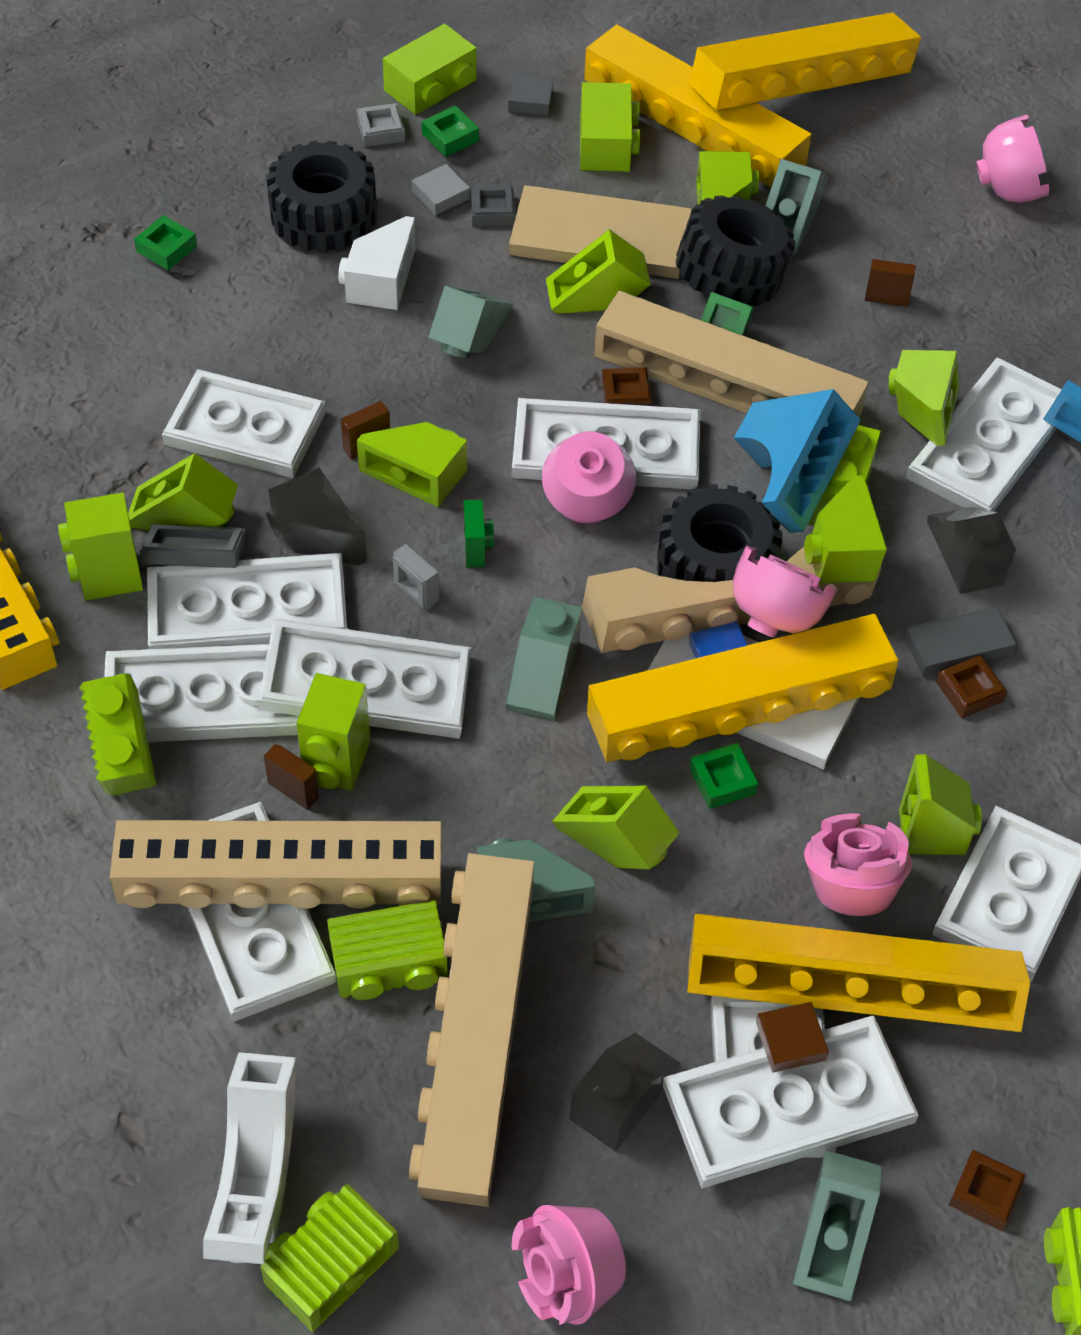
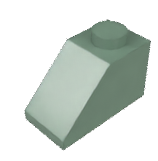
M781 159L765 207L773 210L776 216L782 217L787 222L786 227L792 229L794 234L793 240L796 241L793 255H796L816 216L829 176L822 171Z
M445 286L428 338L441 342L440 350L456 357L465 359L468 352L483 353L510 314L513 304L475 290Z
M533 596L520 634L506 702L507 710L555 720L580 643L582 607Z
M499 839L488 845L477 847V854L534 861V886L529 922L593 912L595 891L593 877L533 840L514 841L512 839Z
M825 1150L793 1285L851 1301L880 1195L882 1166Z

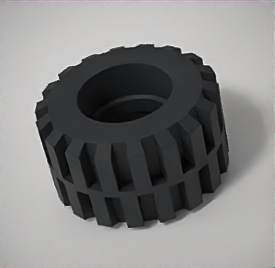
M317 140L309 141V144L304 146L301 144L292 147V151L282 152L278 155V161L272 162L269 167L270 173L267 174L271 223L278 237H284L285 243L291 247L299 245L300 250L305 252L310 250H317L318 253H327V250L339 252L345 250L347 245L352 246L354 240L372 232V226H375L377 221L376 181L374 167L370 161H366V155L361 151L354 152L352 146L347 144L340 146L337 145L336 141L327 140L326 143H318Z
M720 195L715 196L714 199L706 198L701 200L700 204L694 206L676 253L677 258L675 262L676 267L680 269L679 274L682 279L689 281V286L694 291L703 293L704 297L709 299L711 292L756 307L763 305L764 301L772 300L778 292L793 255L796 241L793 240L794 234L792 229L786 227L787 222L782 217L776 216L770 208L763 207L756 201L745 200L738 196L726 197Z
M717 484L707 485L706 490L703 491L698 487L688 490L687 498L679 495L672 501V508H667L663 514L657 555L658 576L698 582L733 580L737 564L746 546L758 549L754 559L759 560L761 556L768 559L770 554L779 558L782 544V531L779 530L780 522L771 515V512L762 502L756 501L757 495L750 491L741 493L737 491L738 487L728 485L727 489H718ZM723 546L735 552L715 553L703 547Z

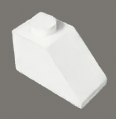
M405 216L353 241L349 257H342L338 273L339 284H345L346 303L398 310L416 250L415 217Z

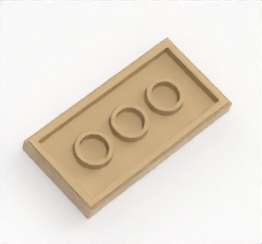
M524 185L509 241V255L567 263L610 229L644 253L649 275L679 279L680 269L676 267V253L690 217L691 208Z

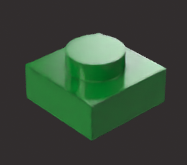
M456 105L421 121L422 135L445 157L479 141V127Z
M162 215L134 238L136 252L167 270H170L197 247L196 233L165 215Z
M711 292L701 321L745 336L755 308Z
M464 500L466 568L485 567V548H494L493 519H484L483 500Z
M738 743L690 758L689 769L709 809L757 794L758 782Z

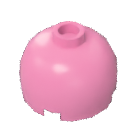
M1028 115L1019 116L997 125L987 135L983 143V159L976 161L977 172L982 186L990 184L995 194L1005 201L1021 203L1049 196V183L1040 186L1041 183L1038 175L1047 171L1034 127L1025 128L1029 120Z
M746 546L733 577V594L739 608L751 616L748 626L760 633L775 638L778 630L798 633L810 629L819 622L828 610L838 589L829 584L822 591L817 588L821 578L771 554L768 559L763 556L759 560L754 559L758 549Z

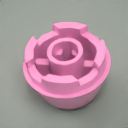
M587 431L566 438L551 450L544 462L542 485L549 502L566 518L578 523L593 524L614 516L627 505L635 489L636 471L630 455L619 443L602 433Z
M840 814L821 821V830L811 837L804 851L808 871L820 902L833 911L851 916L874 915L887 909L912 868V859L908 852L909 841L905 833L891 822H888L886 830L875 825L861 823V814Z
M543 1205L537 1208L531 1217L520 1220L515 1226L512 1236V1251L522 1249L523 1263L528 1276L527 1279L518 1282L519 1287L532 1311L542 1321L554 1317L559 1320V1325L567 1322L574 1325L583 1324L622 1288L626 1275L622 1244L609 1219L599 1210L587 1207Z

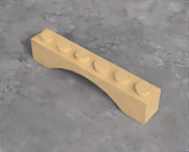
M804 547L787 560V562L816 575L813 564H808L805 559ZM635 567L588 576L582 610L601 653L620 649L632 650L640 645L664 640L676 641L690 635V633L736 621L738 625L747 624L751 618L737 604L733 594V580L720 582L683 581L658 576ZM880 567L876 581L826 583L818 584L817 588L824 591L827 585L832 584L838 589L829 607L845 603L857 604L871 598L882 567Z

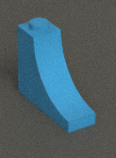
M834 389L754 402L734 436L739 445L761 468L772 467L770 483L762 504L789 533L805 531L861 421Z

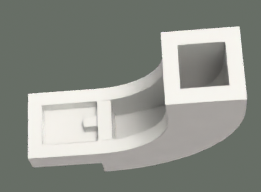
M238 1053L227 1086V1134L224 1162L217 1197L203 1239V1259L222 1260L233 1263L264 1264L269 1243H272L276 1237L287 1179L294 1117L296 1057Z

